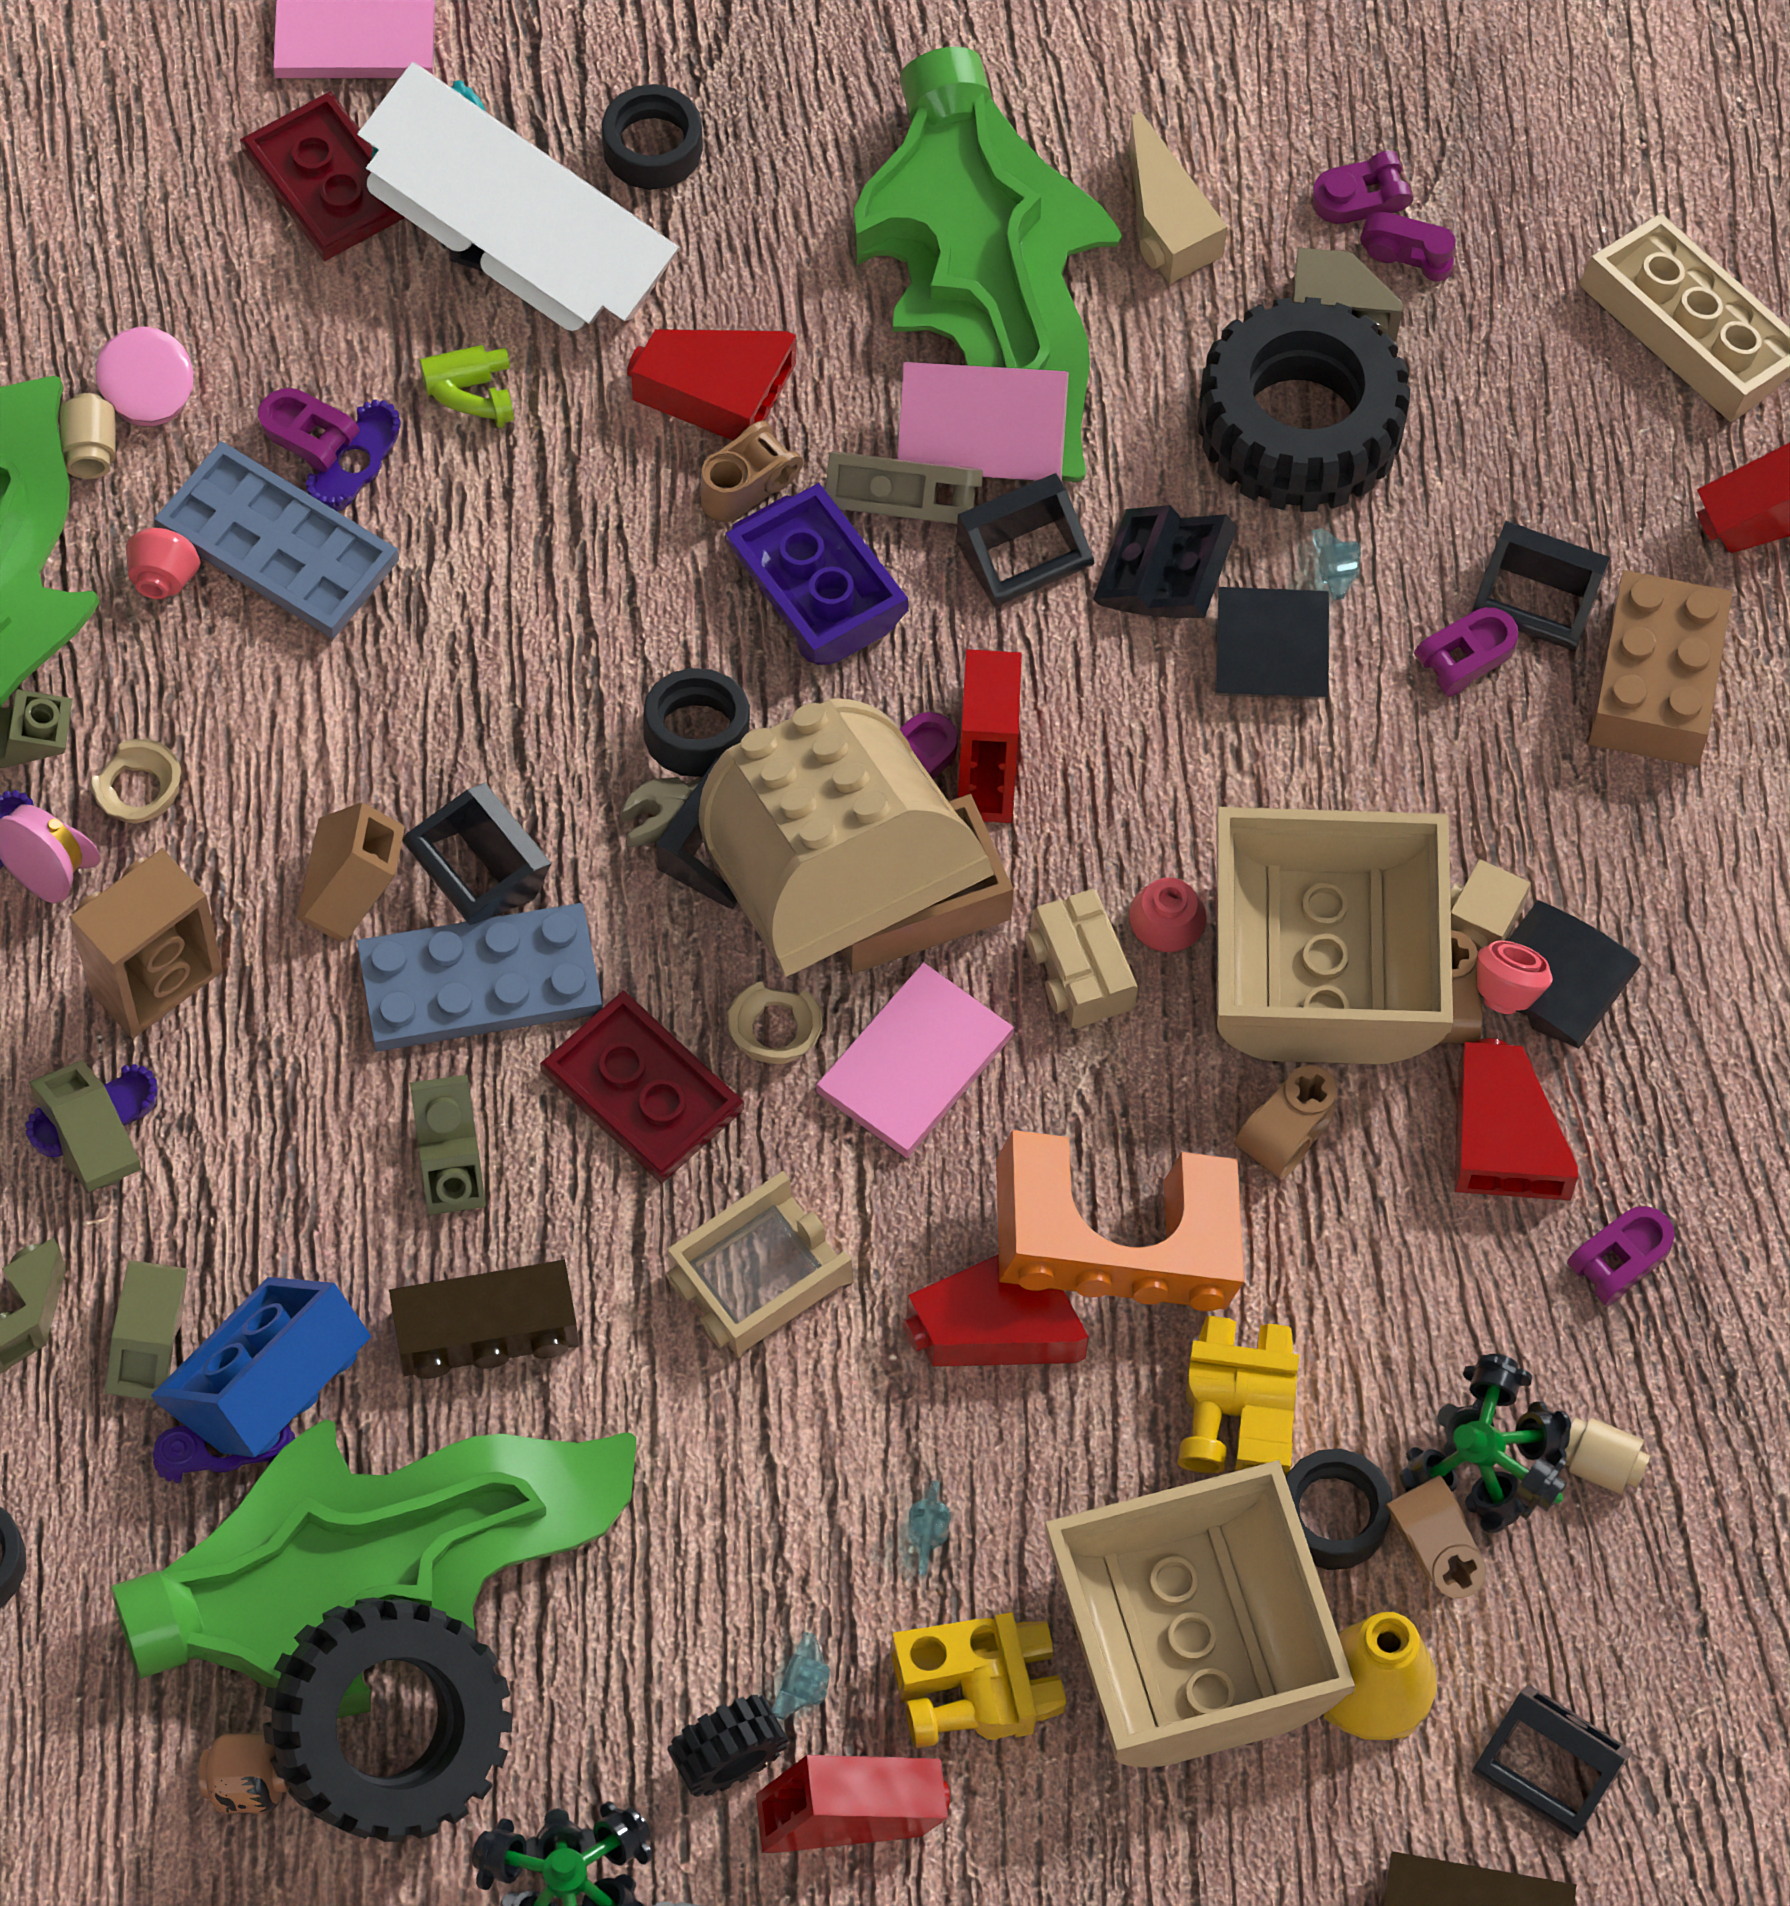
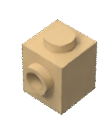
M1479 859L1466 885L1462 886L1455 883L1450 891L1451 930L1462 932L1470 937L1476 945L1477 952L1492 942L1507 941L1524 909L1531 882Z

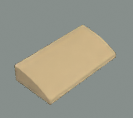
M1662 213L1591 256L1579 286L1730 423L1761 402L1790 377V328Z

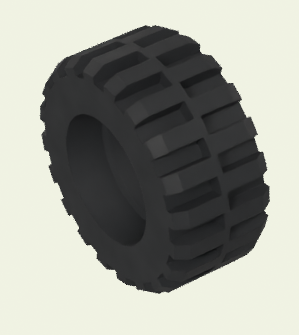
M1305 297V303H1292L1291 298L1273 300V307L1265 310L1263 305H1258L1246 311L1243 323L1236 319L1231 321L1222 330L1221 339L1213 342L1207 354L1206 367L1203 368L1197 424L1198 434L1203 437L1202 448L1207 459L1212 463L1218 462L1217 473L1227 484L1232 485L1236 481L1241 484V494L1253 501H1256L1259 496L1270 500L1269 507L1285 510L1287 504L1300 506V512H1314L1318 510V504L1328 503L1329 508L1333 509L1348 504L1351 493L1356 497H1362L1372 490L1375 480L1382 479L1387 475L1393 466L1395 455L1399 453L1410 403V388L1407 385L1409 373L1405 361L1397 357L1398 347L1392 338L1386 333L1379 336L1377 334L1379 325L1363 314L1359 319L1351 315V307L1336 302L1335 307L1322 305V298ZM1289 380H1305L1321 384L1334 391L1346 402L1352 413L1344 420L1332 426L1319 429H1301L1285 425L1273 419L1259 406L1254 397L1273 384Z
M375 1597L356 1600L355 1606L345 1608L338 1605L322 1613L324 1622L317 1627L306 1625L294 1637L299 1645L292 1655L281 1654L274 1667V1670L281 1672L277 1687H267L264 1706L272 1708L271 1722L263 1724L265 1743L274 1747L276 1755L270 1759V1762L277 1777L286 1780L290 1786L288 1793L299 1805L312 1811L315 1817L349 1834L364 1839L373 1837L383 1842H402L406 1835H413L421 1839L438 1833L437 1824L444 1820L452 1824L457 1823L469 1814L464 1804L472 1796L483 1800L493 1784L485 1778L492 1765L503 1768L508 1750L499 1747L501 1732H512L513 1713L504 1711L502 1707V1699L509 1697L510 1691L506 1677L497 1675L493 1669L498 1659L488 1645L479 1643L475 1639L476 1632L463 1621L449 1617L444 1611L409 1600L392 1597L390 1600H381ZM385 1660L408 1662L422 1670L428 1676L434 1688L438 1706L437 1725L434 1735L422 1756L404 1771L389 1777L366 1775L354 1768L344 1758L337 1738V1714L341 1700L353 1680L370 1666Z

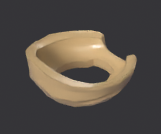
M147 738L130 739L121 742L117 746V753L100 775L91 776V789L97 804L111 818L127 823H143L162 815L174 802L179 792L181 767L177 756L163 743ZM125 769L146 771L152 773L159 780L160 792L157 798L150 804L142 807H132L124 804L111 786L115 778Z
M762 981L756 982L744 989L735 997L727 1012L729 1032L736 1045L752 1060L765 1063L786 1064L801 1057L816 1044L823 1029L822 1011L808 991L801 990L800 993L774 990L767 988ZM780 1005L793 1011V1018L797 1024L798 1032L795 1039L789 1045L782 1048H769L756 1040L753 1034V1025L755 1020L764 1012L766 1006Z

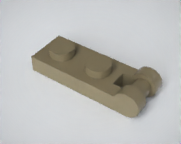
M831 451L829 452L825 491L839 509L957 524L958 514L974 508L975 489L982 485L983 470ZM938 483L954 485L952 504L936 503Z

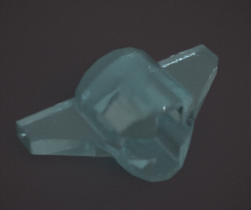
M1323 528L1312 530L1311 536L1318 554V565L1323 583L1328 584L1333 601L1344 599L1353 580L1357 579L1360 574V567L1358 565L1361 561V546L1355 541L1342 542Z
M931 1480L928 1499L917 1501L911 1506L909 1511L908 1534L912 1542L921 1548L918 1574L927 1575L930 1549L942 1546L950 1533V1510L945 1504L938 1501L940 1481Z
M804 1631L798 1648L788 1664L781 1689L772 1708L775 1717L783 1720L809 1704H820L826 1698L830 1669L824 1663L816 1635Z

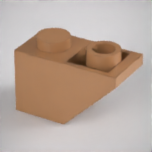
M363 802L318 818L297 919L339 942L347 940L395 877L405 826Z

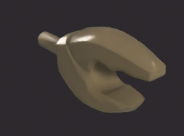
M678 777L655 779L644 783L632 792L620 810L621 821H628L642 813H649L654 817L647 818L643 825L632 830L627 835L626 845L630 848L659 841L703 777H698L687 784Z

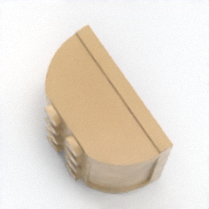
M834 698L821 704H806L798 708L792 718L772 728H759L750 731L742 738L741 743L727 749L721 755L708 775L703 787L699 805V825L708 855L786 977L994 875L989 858L981 843L969 826L955 812L913 753L907 739L897 725L882 711L860 701Z
M1218 807L1216 817L1217 1029L1221 1037L1233 1048L1261 1060L1354 1064H1389L1419 1055L1441 1042L1448 1032H1451L1453 1025L1449 814Z
M1280 1460L1045 1522L1046 1541L1059 1575L1096 1693L1112 1752L1119 1763L1133 1767L1167 1766L1285 1734L1318 1718L1336 1706L1346 1695L1353 1694L1355 1684Z

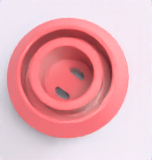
M146 528L132 535L127 541L126 556L129 579L136 585L138 592L146 597L164 599L167 596L179 593L199 570L200 558L194 545L187 538L174 531L163 528Z
M1161 878L1150 883L1136 894L1129 909V923L1134 935L1147 947L1161 952H1177L1190 947L1201 937L1206 925V908L1202 899L1189 884L1177 878Z
M1495 941L1481 948L1477 954V989L1484 997V1003L1496 1012L1514 1014L1516 1010L1528 1009L1552 983L1553 977L1548 962L1539 953L1524 945L1510 941Z

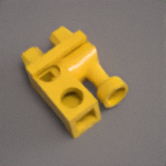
M1206 1316L1198 1341L1193 1340L1187 1373L1185 1394L1187 1403L1193 1408L1192 1437L1185 1438L1180 1443L1177 1463L1180 1467L1192 1472L1208 1474L1222 1472L1225 1469L1227 1449L1225 1444L1217 1440L1222 1415L1240 1417L1233 1472L1280 1460L1284 1475L1286 1476L1291 1468L1293 1420L1300 1355L1293 1354L1292 1330L1289 1326L1269 1323L1260 1325L1257 1349L1234 1346L1236 1321L1230 1318Z
M1013 1612L995 1615L994 1619H974L892 1633L890 1657L901 1704L905 1703L906 1719L914 1749L936 1745L939 1740V1732L975 1729L979 1735L988 1740H998V1738L1014 1734L1015 1738L1032 1735L1037 1721L1046 1720L1064 1713L1067 1703L1060 1676L1055 1675L1029 1680L1025 1665L1027 1663L1052 1659L1053 1645L1047 1621L1015 1623ZM962 1687L964 1695L962 1700L933 1708L930 1699L925 1698L927 1693Z

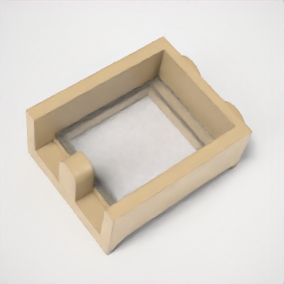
M781 1171L667 1248L671 1271L666 1273L669 1283L685 1303L693 1298L705 1314L700 1318V1322L708 1336L719 1348L727 1343L738 1359L743 1356L744 1351L836 1288L854 1283L852 1259L845 1250L837 1255L830 1247L825 1238L824 1226L816 1214L812 1211L805 1214L793 1199L790 1179L784 1171Z

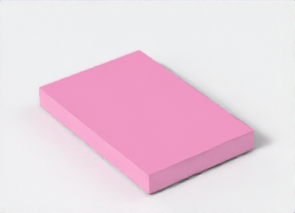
M276 0L273 67L275 78H400L411 62L417 63L433 75L435 0Z
M904 362L898 459L978 468L983 470L982 477L1037 481L1057 473L1062 482L1069 372Z
M923 962L816 1084V1093L905 1158H908L1013 1037L1014 1027Z

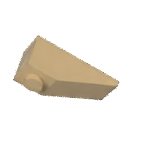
M1140 111L1132 115L1129 153L1140 234L1139 247L1146 263L1152 269L1158 268L1169 284L1224 256L1227 225Z

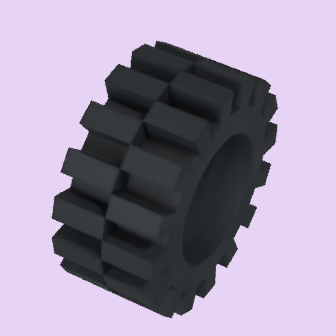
M751 1695L746 1700L744 1697L735 1699L730 1706H727L725 1703L716 1707V1712L709 1716L705 1713L697 1718L699 1722L695 1725H687L682 1729L683 1734L675 1736L671 1741L672 1745L668 1746L667 1750L690 1794H693L694 1797H699L702 1794L705 1796L713 1795L718 1788L722 1792L729 1789L732 1783L736 1781L741 1783L749 1779L748 1775L752 1772H760L766 1768V1762L775 1761L780 1756L779 1752L786 1749L788 1746L787 1742L789 1741L766 1698L762 1695L760 1697L758 1695Z

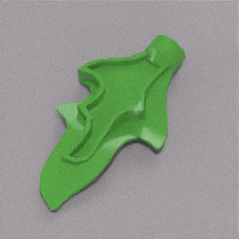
M945 47L929 51L908 63L899 77L909 118L912 122L905 140L867 182L854 208V240L857 265L875 256H891L906 263L911 284L894 308L893 332L931 331L949 338L955 342L964 356L966 366L1069 372L1062 481L1079 483L1085 479L1087 469L1083 457L1081 427L1090 371L1088 339L1083 323L1069 294L1062 273L1068 256L1096 247H1118L1122 241V235L1115 222L1097 201L1046 164L1017 134L992 100L983 64L977 52L965 47Z
M49 376L0 387V707L22 681L80 631L100 603L94 591L66 592L44 588L40 577V572L63 530L69 511L70 482L58 427L60 398L64 387L61 378L57 376Z
M325 1419L310 1427L283 1447L265 1469L240 1506L208 1538L161 1572L158 1570L110 1586L119 1622L138 1677L143 1679L187 1664L189 1660L202 1659L242 1672L265 1688H276L281 1672L274 1670V1667L282 1653L292 1655L299 1645L294 1637L306 1625L317 1627L324 1622L322 1613L338 1605L349 1608L355 1606L356 1600L372 1597L381 1600H390L392 1597L430 1606L446 1612V1615L451 1618L463 1621L475 1631L473 1606L484 1581L505 1567L571 1551L607 1533L631 1501L637 1438L632 1433H620L607 1438L576 1443L509 1434L474 1436L448 1445L388 1475L351 1474L336 1444L335 1422ZM362 1673L347 1688L341 1700L337 1718L371 1712V1691L363 1682Z

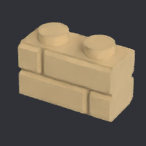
M1090 889L1068 896L1064 901L1059 899L1038 906L1032 911L1031 929L1025 932L1027 949L1035 965L1044 962L1051 978L1045 981L1049 1002L1056 1014L1065 1012L1071 1028L1076 1029L1098 1022L1103 1017L1110 1018L1131 1011L1136 1006L1137 983L1097 890Z

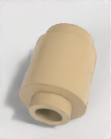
M78 394L65 402L60 408L62 451L67 472L72 476L82 479L102 477L109 472L110 464L113 463L116 457L115 409L111 403L96 394Z
M1592 1417L1589 1423L1579 1418H1574L1570 1430V1441L1565 1449L1566 1460H1568L1566 1465L1570 1466L1569 1473L1622 1495L1626 1484L1638 1488L1651 1455L1641 1451L1644 1439Z

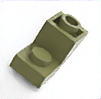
M16 689L12 709L0 707V768L64 754L73 698Z
M83 1060L29 1081L33 1100L57 1129L66 1166L88 1192L100 1187L111 1186L120 1181L121 1178L142 1170L139 1158L105 1086Z
M468 1074L410 1082L428 1215L486 1207Z
M54 1238L41 1245L32 1244L21 1249L12 1257L10 1264L2 1268L8 1288L21 1309L14 1313L6 1311L0 1314V1373L47 1344L66 1273V1266L60 1247Z
M129 1260L111 1337L105 1387L106 1394L154 1401L151 1395L170 1376L174 1338L182 1323L188 1268Z

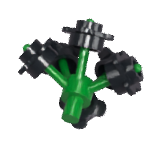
M1501 1354L1480 1355L1476 1365L1465 1366L1463 1376L1471 1382L1469 1387L1470 1393L1477 1398L1472 1405L1457 1407L1449 1403L1439 1410L1437 1419L1439 1424L1445 1428L1447 1438L1443 1448L1445 1455L1434 1449L1424 1452L1418 1447H1413L1406 1452L1407 1467L1399 1473L1400 1481L1406 1492L1438 1475L1443 1478L1451 1492H1453L1458 1486V1476L1455 1468L1465 1461L1477 1465L1482 1477L1473 1485L1471 1493L1466 1497L1465 1505L1469 1512L1478 1514L1481 1518L1480 1525L1483 1531L1487 1533L1501 1531L1504 1526L1514 1523L1519 1516L1528 1520L1537 1506L1548 1512L1554 1503L1558 1504L1563 1501L1562 1491L1567 1485V1482L1558 1476L1568 1461L1566 1460L1565 1449L1570 1441L1571 1420L1565 1411L1553 1412L1547 1409L1544 1402L1536 1401L1531 1403L1527 1413L1519 1418L1515 1431L1500 1432L1494 1427L1493 1417L1496 1414V1406L1514 1404L1519 1388L1521 1386H1530L1533 1379L1531 1373L1524 1369H1518L1519 1365L1515 1360ZM1516 1444L1518 1450L1526 1459L1537 1461L1528 1470L1505 1454L1506 1445ZM1498 1464L1510 1473L1494 1472L1492 1466Z
M610 1801L600 1806L602 1819L594 1824L593 1830L591 1828H580L569 1820V1814L566 1810L554 1808L545 1814V1824L538 1834L525 1840L523 1835L513 1833L514 1824L512 1820L502 1818L495 1829L491 1832L484 1831L474 1844L472 1863L476 1869H479L476 1877L477 1887L489 1890L494 1880L507 1884L513 1883L524 1868L543 1873L544 1889L542 1892L507 1893L500 1901V1906H557L552 1900L554 1896L562 1899L563 1906H577L576 1896L581 1892L585 1894L582 1906H645L636 1898L634 1893L636 1881L631 1876L621 1874L615 1878L598 1880L593 1884L588 1880L587 1866L603 1855L610 1862L618 1866L625 1864L633 1858H636L643 1865L650 1862L653 1855L646 1843L650 1839L649 1827L639 1812L630 1807L625 1810L619 1809Z

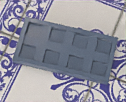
M222 441L218 443L154 518L156 528L171 530L184 536L194 545L199 557L332 639L338 635L399 561V552L396 547Z
M583 903L492 917L473 925L462 922L357 940L376 1052L592 1016L603 1008Z

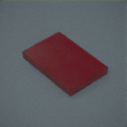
M331 91L240 139L241 150L324 262L405 218L368 190L367 179L371 172L366 167L372 160L373 146L357 135L360 129Z
M624 990L540 1063L541 1072L660 1184L664 1183L744 1111V1101Z

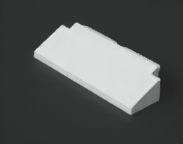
M411 62L357 134L379 149L366 167L371 172L367 179V187L371 194L453 251H464L474 243L485 251L480 263L482 270L487 275L567 330H578L586 322L588 324L593 323L603 307L624 321L633 319L680 249L675 243L415 62Z

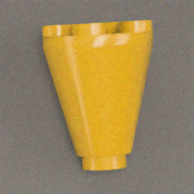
M1380 1612L1338 1633L1355 1688L1353 1694L1346 1695L1336 1706L1323 1714L1325 1719L1331 1724L1339 1726L1343 1731L1364 1740H1392L1394 1738L1410 1736L1416 1730V1727L1428 1716L1437 1693L1436 1667L1415 1625L1405 1616L1398 1613Z

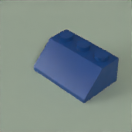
M267 1277L154 1391L151 1397L157 1405L221 1453L256 1457L271 1449L279 1440V1432L296 1415L308 1410L319 1397L318 1392L334 1375L345 1371L355 1362L357 1358L356 1352L372 1336L335 1283Z

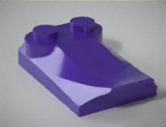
M820 483L795 496L786 495L734 523L732 530L725 533L726 542L796 637L797 648L800 654L809 662L817 665H830L841 661L886 636L909 611L908 597Z

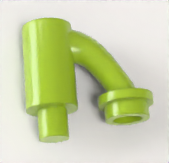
M482 344L419 359L421 376L427 396L433 395L437 401L450 409L478 417L494 419L497 428H503L506 422L514 421L513 407L507 389L497 391L496 387L489 388V398L460 390L461 388L491 382V373L510 369L506 348L485 352Z

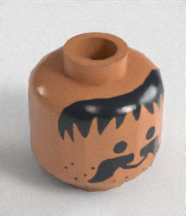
M264 1733L222 1734L213 1742L211 1749H205L202 1752L198 1772L200 1792L203 1798L211 1800V1803L218 1812L224 1814H267L278 1806L283 1792H288L290 1786L286 1780L277 1777L270 1762V1759L276 1754L274 1747L265 1743Z

